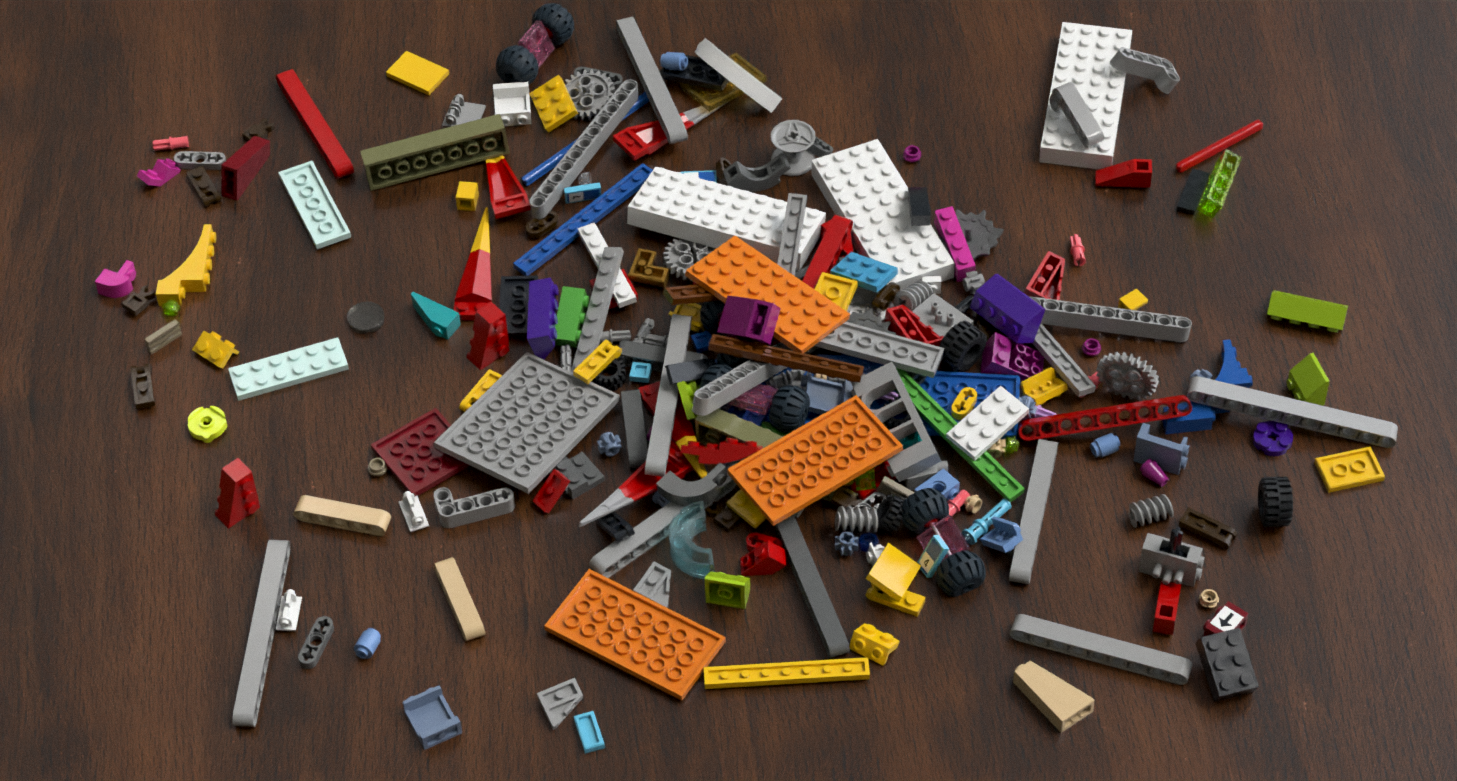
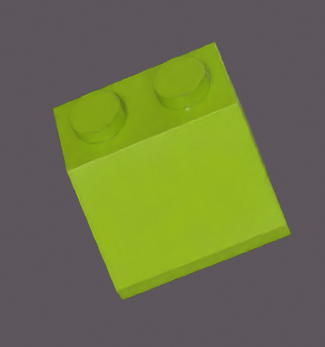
M1310 353L1289 371V376L1286 380L1289 390H1292L1296 400L1324 406L1329 379L1314 353Z
M711 571L705 576L706 603L741 609L746 608L750 593V578Z

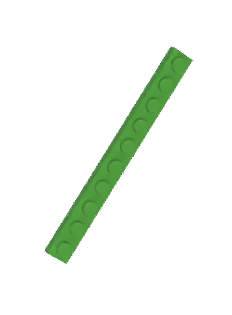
M896 368L912 402L915 404L918 414L1004 499L1012 502L1024 493L1025 488L987 451L974 461L946 438V433L958 423L904 370Z

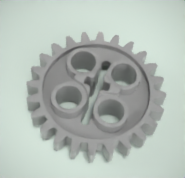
M593 69L589 73L584 70L583 74L577 71L576 77L571 74V80L565 79V86L578 112L574 116L575 120L579 116L582 121L585 117H588L589 121L591 116L596 117L616 91L611 78L607 77L606 73L601 75L599 70L596 73L593 72Z
M679 238V241L673 239V243H668V247H665V252H663L664 265L670 270V274L676 273L677 278L683 276V280L687 278L685 272L694 265L693 260L697 263L716 248Z
M1115 352L1114 355L1111 353L1108 356L1104 355L1096 369V376L1100 377L1099 381L1104 382L1103 387L1108 386V391L1114 390L1115 395L1120 393L1122 397L1128 396L1131 400L1133 397L1137 400L1140 397L1144 399L1147 396L1151 397L1159 383V376L1156 375L1157 371L1151 370L1152 365H1146V360L1140 361L1139 356L1137 358H1133V354L1127 356L1125 352L1122 355L1118 352Z

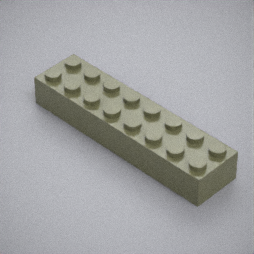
M500 114L360 151L371 191L510 154L506 131Z
M720 408L705 416L698 415L695 419L696 440L700 442L699 445L707 446V443L718 444L719 448L720 442L726 441V438L738 439V443L755 441L757 445L765 448L784 437L767 428L755 425L751 421L739 418L735 414L725 412ZM838 489L822 497V499L831 502Z

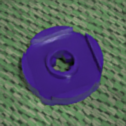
M1275 421L1258 423L1253 435L1254 446L1258 450L1260 448L1262 451H1265L1264 454L1268 456H1281L1291 448L1293 442V434L1288 425ZM1268 437H1276V441H1272V438Z

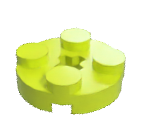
M210 406V408L205 409L199 407L189 415L188 428L194 438L209 443L226 430L227 422L224 412L218 407Z

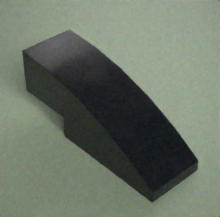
M908 187L911 226L930 225V207L926 187Z

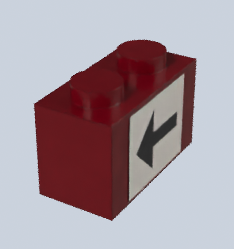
M1227 601L1223 607L1220 606L1216 610L1213 619H1208L1204 624V636L1240 628L1242 631L1247 625L1249 613Z

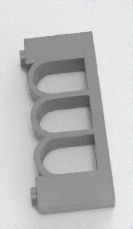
M893 362L862 376L860 383L851 382L853 390H851L852 395H857L869 409L874 400L897 389L901 396L900 399L880 409L870 410L882 423L907 410L911 420L889 431L898 441L917 431L922 439L921 442L887 459L890 464L887 469L891 477L896 476L897 480L901 482L941 462Z

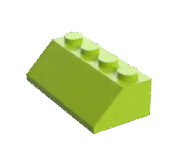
M1273 290L1267 314L1271 315V319L1282 321V318H1287L1293 324L1300 325L1301 322H1306L1309 327L1319 329L1320 326H1325L1327 331L1338 333V330H1343L1348 306Z

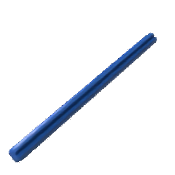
M646 92L638 96V100L623 119L649 102ZM576 140L521 178L522 183L525 186H529L555 168Z

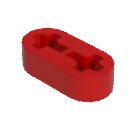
M751 533L746 537V548L748 551L754 550L767 540L782 548L783 544L778 538L760 533Z

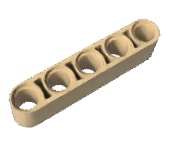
M303 495L299 498L293 513L296 519L303 522L383 536L386 533L391 520V515L385 510Z
M451 557L434 563L437 577L465 641L485 635L483 623L455 559Z

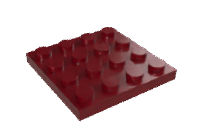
M437 408L371 444L373 452L378 458L384 460L390 472L407 491L414 494V497L419 496L471 466L434 448V442L451 426Z

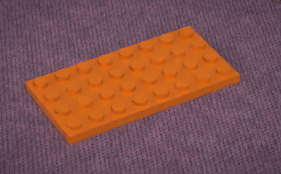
M733 236L685 272L686 277L724 303H726L727 296L762 300L774 303L780 307L773 337L795 352H807L849 320L850 313L737 236Z
M855 395L727 469V473L774 526L903 451V445L860 398Z
M588 569L544 625L545 631L680 700L685 698L704 672V667L710 664L726 642V637L591 569Z

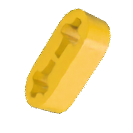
M966 387L960 391L951 407V415L954 419L962 420L971 412L977 401L975 389Z

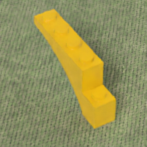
M204 224L198 244L186 261L163 280H158L156 297L159 306H181L186 292H206V285L210 283L209 270H212L213 243H216V232H213L211 224Z

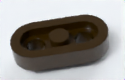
M724 157L716 162V171L719 184L730 186L727 184L723 171L732 164Z
M549 211L546 217L542 219L534 218L526 224V234L530 238H539L554 229L559 223L557 213Z
M890 282L874 298L871 308L878 313L885 311L894 300L896 294L900 292V286L895 282Z

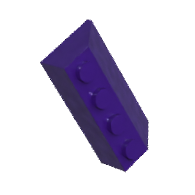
M999 274L993 275L975 291L970 305L972 310L1016 343L1034 342L1046 310Z
M551 277L529 281L527 340L535 356L543 360L553 350L555 339H557L555 324H558L556 315L558 302L556 296L559 295L558 286L554 285Z

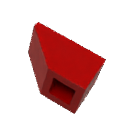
M768 540L740 558L741 575L743 576L772 575L786 566L785 549Z

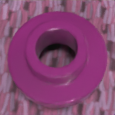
M910 145L904 150L903 157L909 162H916L921 158V151L917 146Z
M1090 338L1083 343L1082 351L1087 356H1096L1101 352V345L1098 340Z

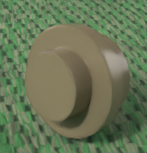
M381 458L372 459L368 465V472L373 476H382L388 469Z

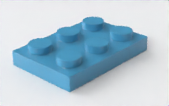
M850 252L830 270V274L855 280L858 282L859 287L877 293L898 274V268Z

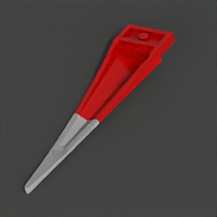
M738 92L680 113L679 115L686 130L737 97ZM659 120L627 127L613 135V141L634 161L646 154L650 155L668 143Z
M671 440L666 473L671 471L682 479L694 468L685 455L680 453L681 450L676 443ZM645 461L614 493L581 520L579 527L657 491L656 483L662 477L645 475Z

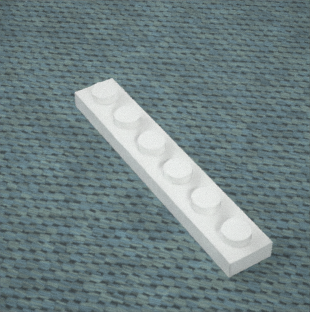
M594 222L578 228V234L596 267L599 269L604 247L608 246ZM620 268L612 294L619 308L637 302L636 296Z

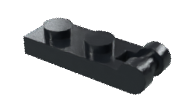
M615 511L595 520L596 524L608 533L617 544L622 542L626 536L630 537L635 534L632 526Z

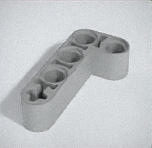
M1121 47L1110 60L1112 67L1118 71L1154 80L1159 90L1166 94H1169L1180 81L1173 64L1165 58Z
M1068 82L1054 88L1049 98L1050 106L1055 112L1060 110L1064 112L1082 144L1088 148L1104 140L1103 131L1072 82Z
M438 488L434 492L436 511L440 524L444 528H453L508 514L515 508L514 494L509 488H501L453 500L451 491L448 488Z

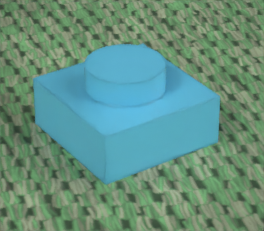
M633 362L629 376L630 381L649 383L652 364Z

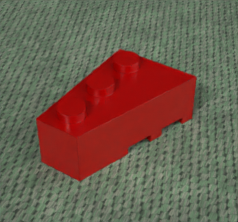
M1048 251L1027 285L1024 294L1028 297L1060 300L1065 259Z
M489 302L476 311L472 328L474 337L469 342L471 351L466 356L479 370H482L498 358L505 356L510 351L506 315L495 304Z
M899 305L886 310L884 322H891L888 327L889 331L895 332L897 336L939 347L944 336H939L933 332V328L930 325L926 326L920 321V317L906 306Z
M239 458L223 467L219 483L221 494L217 496L219 507L215 510V516L229 529L248 515L256 512L260 508L252 471Z

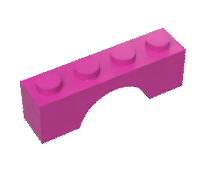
M953 206L935 210L934 224L939 237H943L949 255L955 263L954 276L957 282L963 281V278L967 277L966 273L975 271L976 265Z

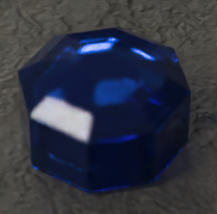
M870 532L862 534L859 539L860 549L864 552H868L869 543H872L873 547L879 544L877 536Z

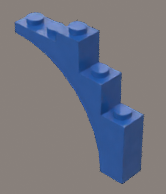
M1230 339L1223 340L1221 347L1222 368L1216 381L1246 388L1252 387V376L1248 375L1246 368H1241L1239 361H1236V348L1232 347ZM1190 401L1192 410L1188 415L1163 419L1162 423L1165 434L1211 430L1212 423L1216 419L1215 414L1230 411ZM1187 402L1178 404L1177 408L1180 410L1185 409ZM1163 407V413L1167 411L1168 407Z

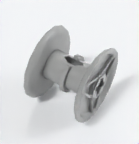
M786 120L773 128L771 141L777 149L774 150L771 160L780 153L786 155L791 169L785 172L784 175L799 176L812 169V160L815 159V155L807 149L815 141L814 129L806 122L799 120Z

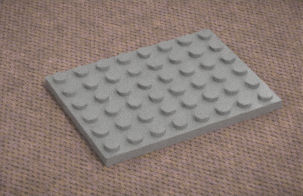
M526 352L434 442V448L529 494L620 401V395L593 382L586 384L576 378L573 373Z

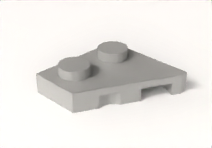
M653 562L633 591L668 608L671 570Z
M575 678L537 693V698L553 730L561 724L583 699V694Z

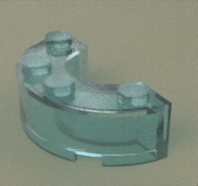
M698 501L681 509L676 518L672 519L669 526V549L672 560L680 570L690 576L705 579V576L710 571L715 572L712 549L696 546L691 541L695 535L706 531L703 501Z

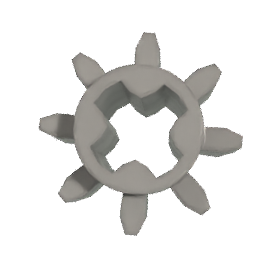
M977 271L966 273L967 277L963 278L964 289L966 292L970 291L971 294H975V291L985 283L983 275L978 274Z

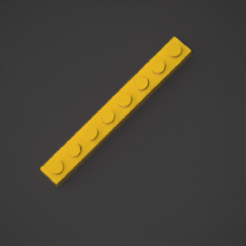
M868 657L704 667L705 689L870 679Z

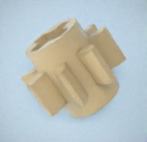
M1000 438L987 452L993 458L1000 457L1002 453H1005L1006 440H1001Z

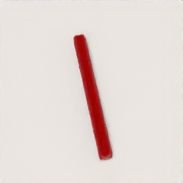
M1257 119L1176 163V170L1181 173L1261 130L1263 123Z

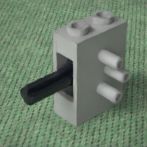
M934 293L912 312L920 317V321L926 326L930 325L933 328V332L937 335L945 336L959 322L968 321L973 325V320L964 315L970 309L973 296H967L958 305L953 307Z
M1178 527L1171 530L1170 539L1147 533L1142 547L1139 572L1152 575L1154 578H1162V583L1165 585L1173 581L1175 584L1194 587L1196 580L1200 581L1203 571L1202 567L1205 557H1202L1203 548L1183 543V532Z

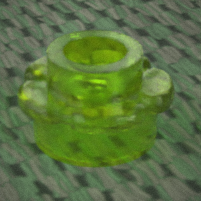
M168 300L162 304L164 314L169 316L178 315L181 307L176 301Z
M1014 435L1012 437L1007 436L1005 438V452L1013 454L1014 451L1017 452L1019 440H1016Z

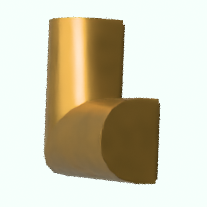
M639 248L628 277L630 281L665 288L669 279V269L653 266L657 255L656 252Z

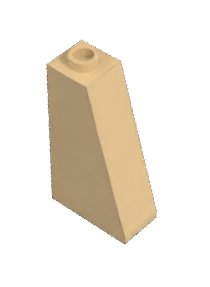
M1029 661L1015 669L1013 683L1061 733L1093 712L1095 700L1034 662Z

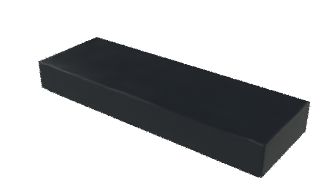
M1192 168L1177 205V211L1195 214L1210 173Z

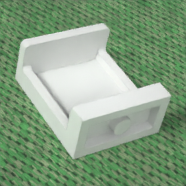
M528 81L493 84L495 115L500 114L504 126L531 124Z

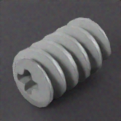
M917 281L896 294L894 298L895 307L904 305L913 311L933 294V290L927 282Z
M1161 494L1159 497L1154 496L1152 499L1146 498L1144 501L1139 500L1137 504L1132 502L1129 505V518L1132 526L1135 528L1137 527V521H1139L1141 526H1144V519L1151 524L1152 517L1158 522L1159 515H1161L1163 520L1167 518L1166 513L1171 518L1174 516L1172 504L1165 494Z
M839 506L835 515V530L838 531L839 526L842 525L843 531H846L847 526H850V530L854 531L855 526H857L858 531L861 532L863 526H865L866 532H869L871 527L876 532L878 528L876 509L871 507L868 511L867 507H863L860 510L859 507L852 509L851 506H847L845 509L843 506Z

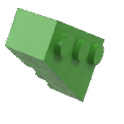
M563 286L557 312L558 324H555L557 331L555 345H569L570 347L577 348L589 306V296H587L585 289Z

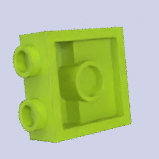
M685 381L678 382L677 386L687 420L695 424V419L698 415L693 413L692 407L694 393L700 388V385L696 381L689 383Z

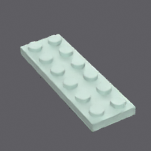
M313 161L278 172L316 249L351 238V233Z
M338 337L228 368L238 401L349 369Z

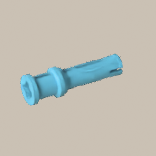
M1002 499L981 519H975L972 526L962 531L963 539L968 544L974 545L981 535H985L988 532V528L993 524L991 518L993 516L1000 518L1011 509V503L1007 499Z

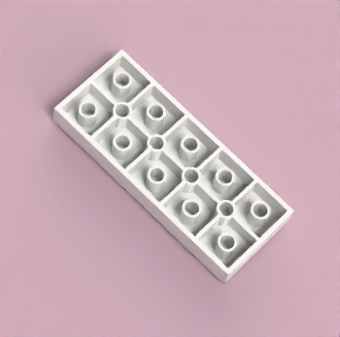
M1062 22L1050 96L1054 88L1072 82L1102 129L1104 140L1088 148L1085 147L1062 110L1055 112L1048 102L1039 162L1099 170L1112 166L1126 73L1113 68L1110 60L1121 47L1130 49L1132 30Z
M878 139L812 160V176L835 215L853 220L851 239L858 254L897 267L898 274L890 282L898 284L900 291L917 281H922V277L941 276V282L954 278L955 263L931 224L928 226H911L908 187Z
M655 167L628 205L627 224L713 248H718L733 236H737L777 263L787 202L698 177H692L680 172ZM806 207L796 271L802 268L819 240L821 224L825 223L826 212Z

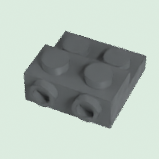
M583 452L570 459L565 456L553 468L560 471L570 480L563 493L565 495L568 494L572 500L605 481V476Z

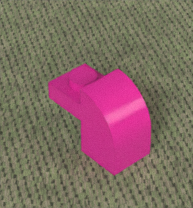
M126 260L118 273L104 269L95 281L98 294L110 298H119L129 294L133 290L131 281L136 277L134 263Z

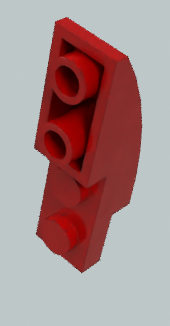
M726 438V441L720 442L719 448L718 444L707 443V446L699 445L700 442L688 441V444L681 445L680 453L699 455V463L719 464L749 457L763 449V446L757 445L755 441L738 443V439Z

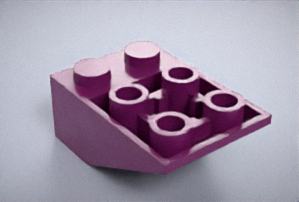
M727 296L717 332L770 345L781 308L774 303L762 300Z
M995 332L986 342L982 355L981 373L1018 375L1021 383L1043 371L1044 356L1035 349L1021 343H1016L1012 339Z

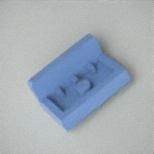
M996 516L991 518L995 528L980 538L984 546L1004 553L1013 550L1014 546L1023 540L1020 533L1021 529L1017 523Z

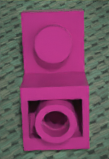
M157 159L153 170H139L137 177L148 185L160 187L179 174L181 169L170 159Z

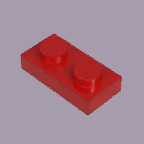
M553 469L533 499V502L544 512L550 513L570 483V480L560 471Z

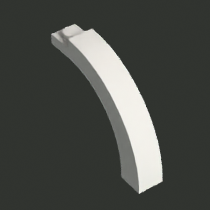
M706 38L698 44L695 53L768 111L773 112L782 100L780 96L739 66Z

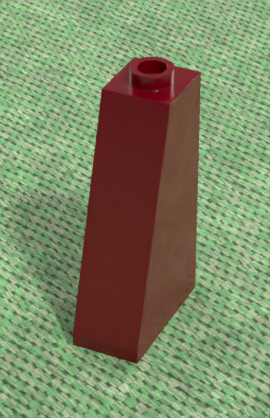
M257 136L252 137L221 165V196L238 200L270 157V140Z

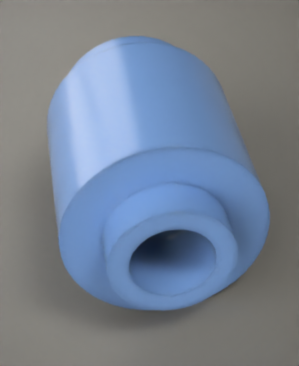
M667 52L662 54L660 62L661 66L666 70H684L688 65V58L684 53Z
M1112 433L1099 437L1090 443V449L1095 458H1102L1117 452L1120 446L1119 438Z
M368 628L362 632L354 646V651L358 657L368 659L373 656L381 642V635L377 630Z

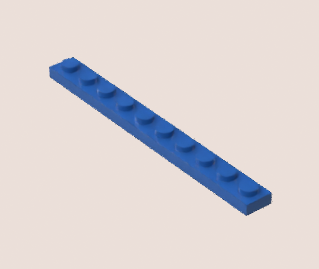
M642 163L513 263L514 269L524 276H529L578 238V228L594 222L596 224L640 190L653 170Z

